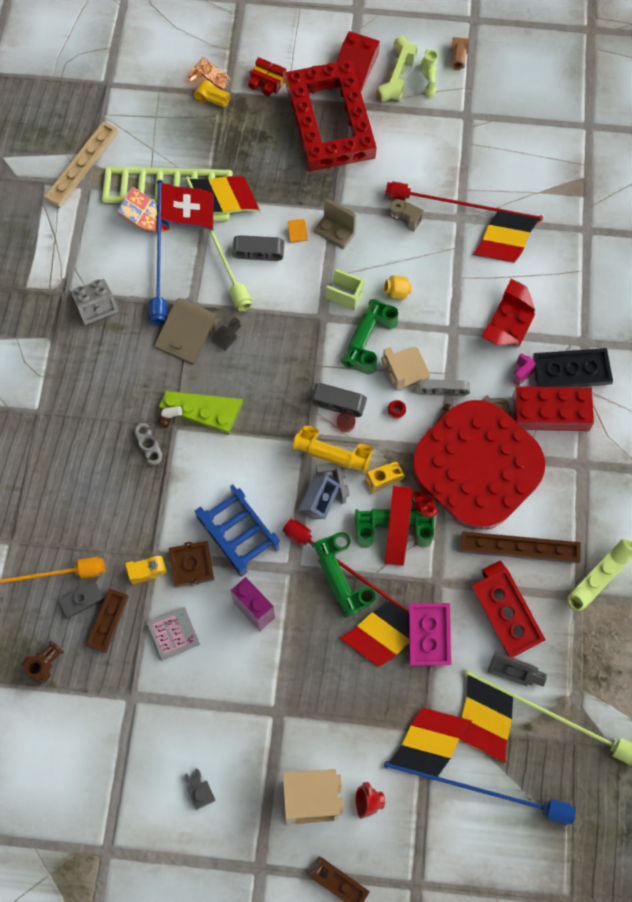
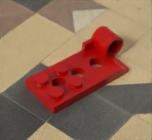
M497 561L482 569L484 579L473 584L472 588L507 656L513 658L545 641L544 635L508 568L501 561ZM498 589L503 592L502 600L494 598V590ZM508 607L513 611L511 619L504 617V608ZM514 626L522 628L523 634L521 637H516L513 634Z

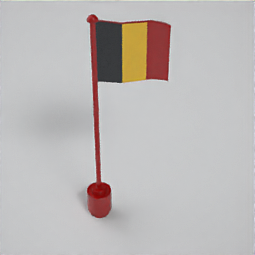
M392 181V183L387 182L385 196H388L389 199L405 201L411 195L497 212L489 223L481 244L472 254L476 256L515 263L522 254L531 231L538 221L541 222L543 220L542 215L535 216L411 192V188H408L406 183Z
M290 519L285 524L282 531L287 538L297 545L302 546L304 544L306 546L308 543H314L311 540V530L298 520ZM337 559L341 567L389 601L369 614L353 630L339 637L379 667L393 659L409 644V610Z

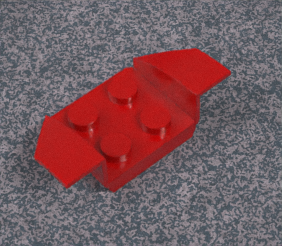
M510 279L503 298L481 338L497 346L514 344L520 347L535 316V308L527 286Z

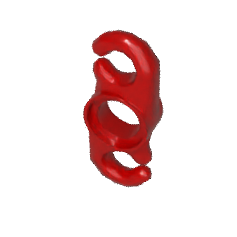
M423 491L413 492L412 501L415 509L424 517L436 516L437 508L433 503V498L427 496V493Z

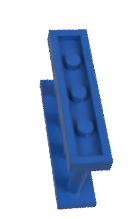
M232 484L230 486L232 495L209 511H204L201 506L194 511L197 519L242 577L248 573L246 567L248 562L267 548L272 546L276 552L279 551L280 540L274 532L270 533L244 499L246 496L240 488L236 489ZM238 501L244 510L221 526H215L212 522L214 520L213 517ZM249 516L255 525L232 541H227L223 536L225 532ZM261 531L266 540L244 556H238L235 552L236 547Z

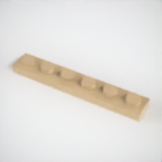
M103 121L44 196L45 200L60 208L118 134V129Z

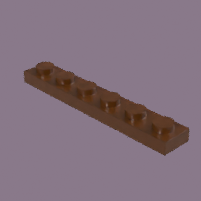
M462 531L460 552L580 563L581 542Z

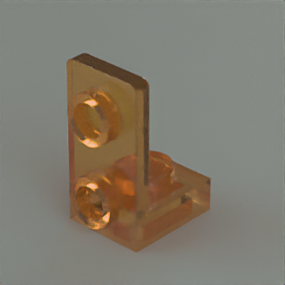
M204 57L195 64L188 77L195 81L198 77L201 78L203 76L220 90L225 89L230 79V76Z

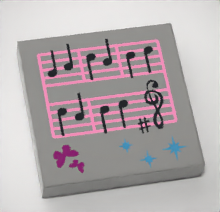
M185 607L147 622L162 661L200 645Z

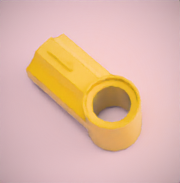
M202 80L194 92V97L201 103L209 101L224 108L229 103L230 93L214 87L208 80Z

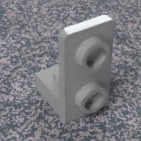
M334 463L316 465L317 476L337 477V482L340 484L339 491L342 504L346 503V498L349 497L348 485H344L343 479H346L344 467L340 468V465Z

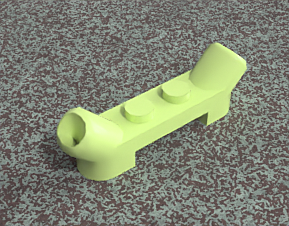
M405 36L396 38L393 44L399 58L396 57L395 70L390 72V82L377 87L376 95L381 102L390 99L400 101L404 92L405 80H401L406 64L413 66L418 51V45L410 44Z
M621 539L567 596V603L573 610H584L632 559V542L628 539Z

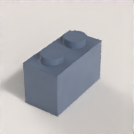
M327 475L314 476L298 511L313 520L326 519L340 484Z

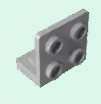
M104 279L94 280L91 284L79 286L71 291V295L85 325L119 312L112 292Z

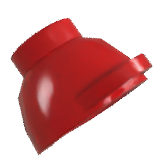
M363 782L356 791L355 804L358 817L360 819L367 818L385 807L383 792H377L371 787L369 782Z

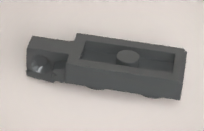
M496 651L488 668V673L524 686L535 683L544 687L547 680V674L538 671L539 668Z

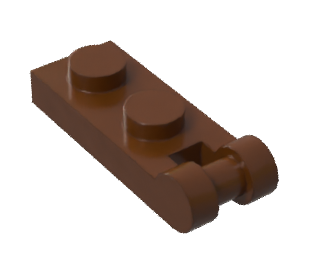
M318 856L315 861L317 864L307 874L310 878L344 902L365 901L370 893L369 890L324 858ZM324 868L329 871L325 879L320 876Z

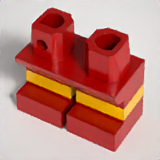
M258 57L255 61V67L249 71L248 88L256 90L258 86L262 87V93L268 97L273 92L277 94L285 83V72H287V69Z

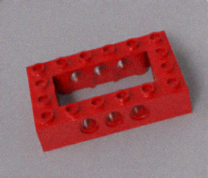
M352 59L285 72V84L309 172L375 159L377 147ZM340 87V96L343 97L344 111L347 112L348 125L351 126L353 135L349 138L322 143L309 93L312 92L314 94L316 91L332 90V88Z

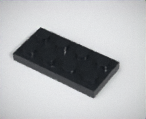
M607 348L533 353V361L536 363L534 370L537 387H584L612 385L613 383Z

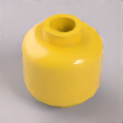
M392 275L389 279H386L384 284V293L391 299L404 300L412 291V284L404 276Z

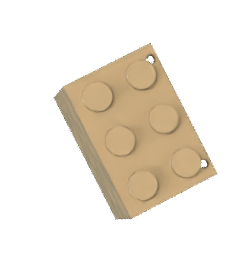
M336 769L283 773L287 825L338 821L339 815L343 813V798H338L342 785L341 775H336Z

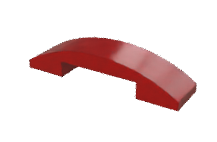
M393 486L384 564L404 566L412 488Z

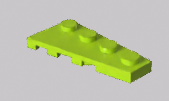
M166 391L159 409L162 411L165 408L180 406L182 415L178 417L230 434L243 404V399Z

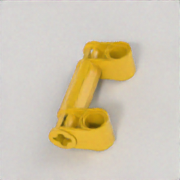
M303 426L300 432L296 434L292 450L295 451L297 449L306 452L309 456L348 469L354 468L362 471L363 474L367 473L374 451L371 446L358 444L354 452L318 441L319 430L312 426Z

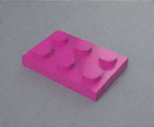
M409 603L410 665H451L450 603Z

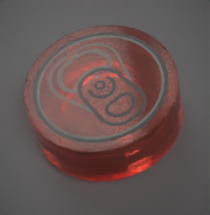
M344 412L337 417V427L340 431L350 432L354 429L356 420L351 413Z

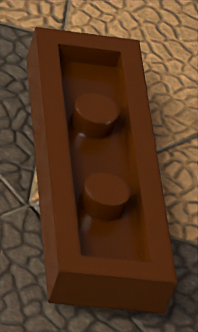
M112 589L108 590L87 642V647L107 653L129 596L127 594Z

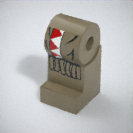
M397 199L392 201L390 205L391 218L407 223L408 229L415 232L423 219L424 210L403 200Z

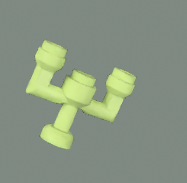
M427 49L425 57L421 61L423 76L428 80V85L425 87V95L432 98L437 91L435 86L437 68L434 63L438 61L439 55L437 51Z

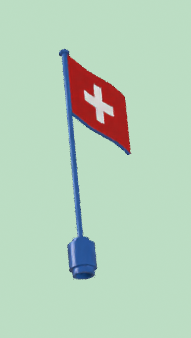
M158 180L156 297L149 301V320L153 325H163L167 319V301L160 297L161 220L178 225L203 227L214 231L212 192L196 188L177 187Z

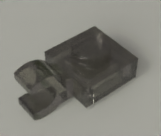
M234 317L227 328L222 325L211 337V341L226 351L237 339L235 332L241 327L239 324L240 320Z

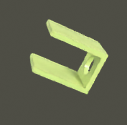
M335 269L334 283L356 292L353 296L336 288L326 286L325 298L355 310L364 292L365 280Z

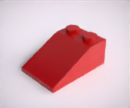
M348 31L336 62L352 59L359 87L362 91L379 55L380 41Z

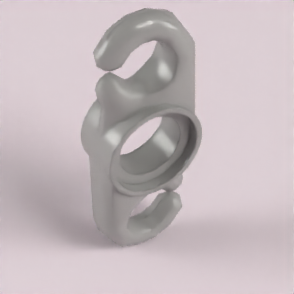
M140 423L135 427V437L141 450L145 453V458L149 459L151 454L158 455L156 460L149 459L147 461L148 464L157 465L162 461V452L150 429L145 434L139 433L140 428H149L148 424ZM146 440L154 442L150 448H145L143 443Z

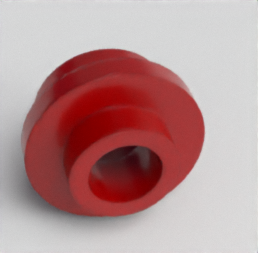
M394 400L388 405V414L393 418H401L406 414V405L400 400ZM398 408L400 411L395 412L393 409Z

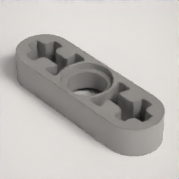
M421 379L416 381V393L420 395L466 396L470 394V383L462 380Z

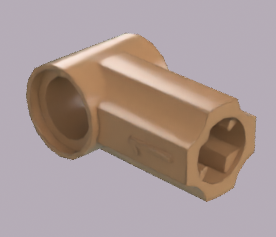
M453 37L450 67L454 68V70L465 68L466 54L469 47L468 38Z

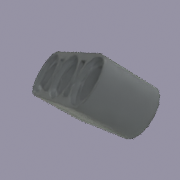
M238 235L233 238L232 256L237 259L281 261L284 257L285 241L278 237Z
M323 383L315 384L310 403L314 406L342 414L347 413L346 415L350 414L353 417H362L367 402V397L363 394Z

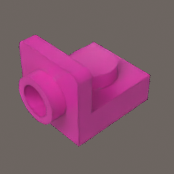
M523 353L518 356L517 364L519 367L514 372L515 378L513 383L517 386H520L533 373L536 365L531 357L525 356Z

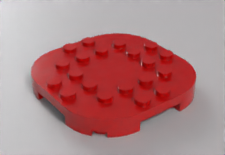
M483 400L465 401L453 407L422 437L412 459L413 476L423 492L429 493L453 516L455 522L473 530L492 529L506 521L536 490L545 473V457L538 442L503 409Z

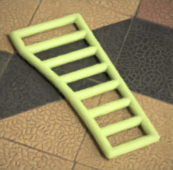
M106 167L102 202L122 203L127 196L129 174H139L138 190L143 194L145 191L146 175H156L155 195L152 200L158 204L157 181H163V175H174L173 186L180 187L181 176H191V179H198V176H208V179H212L215 177L233 176V172L231 170ZM112 174H122L120 196H109ZM230 213L214 214V221H228L230 219Z

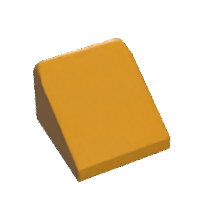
M305 219L289 220L288 232L290 243L307 241Z

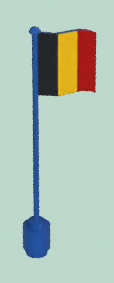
M423 708L413 720L398 751L390 762L386 761L384 763L385 769L389 767L541 809L548 821L566 826L567 824L573 825L576 807H572L569 803L550 798L549 802H545L543 806L438 777L451 759L462 733L472 720Z

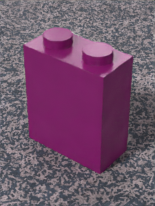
M247 577L243 578L230 590L233 603L259 631L263 630L275 619L274 606Z

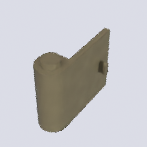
M178 298L154 346L194 364L209 331L212 332L214 329H218L220 325L219 315Z

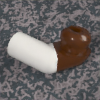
M181 407L163 409L158 418L159 426L167 428L172 417L181 416Z

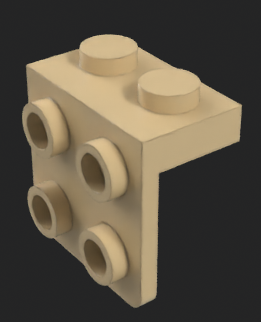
M391 347L384 349L381 361L384 368H387L390 382L394 384L396 390L414 385L418 380L430 378V373L417 347H412L395 354Z

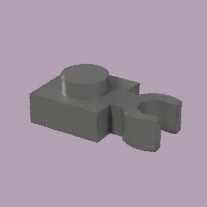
M196 768L197 777L192 780L186 773L185 779L193 786L188 789V793L195 809L199 810L215 802L216 799L207 780L201 783V772Z

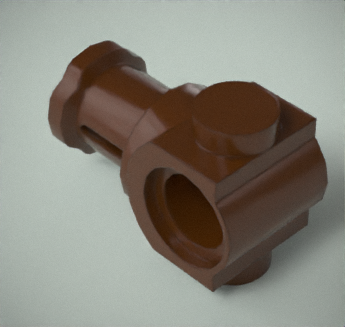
M50 640L48 647L41 654L37 653L35 656L26 657L21 666L25 668L26 674L31 679L44 684L51 676L52 662L60 654H63L64 651ZM35 666L41 667L37 674H32V669Z

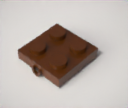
M208 541L197 543L185 542L184 545L169 548L175 588L214 581Z

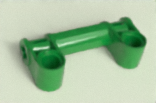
M376 299L369 300V307L362 315L347 347L348 351L345 357L341 359V363L344 366L365 374H373L377 370V355L372 351L364 349L375 325L377 324L387 329H393L398 325V309ZM371 361V362H373V363H372V364H366L365 362Z
M355 509L356 541L359 546L367 548L373 544L375 526H389L391 509H372L371 511ZM411 509L409 526L415 527L416 544L423 548L428 547L432 544L434 537V517H424L416 509ZM425 533V534H427L429 537H428V538H423V537L420 536V534ZM368 534L370 535V537L363 538L361 535Z
M338 532L312 543L311 546L317 552L318 562L336 601L342 607L343 617L346 618L373 604L376 600V592L371 587H364L352 593L335 556L348 549L351 539L347 533ZM339 537L344 538L347 542L346 546L339 547L336 544V539ZM363 592L371 594L372 599L370 602L362 600L361 594Z

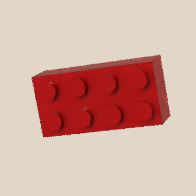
M516 386L512 394L513 419L525 430L590 431L594 424L592 388Z

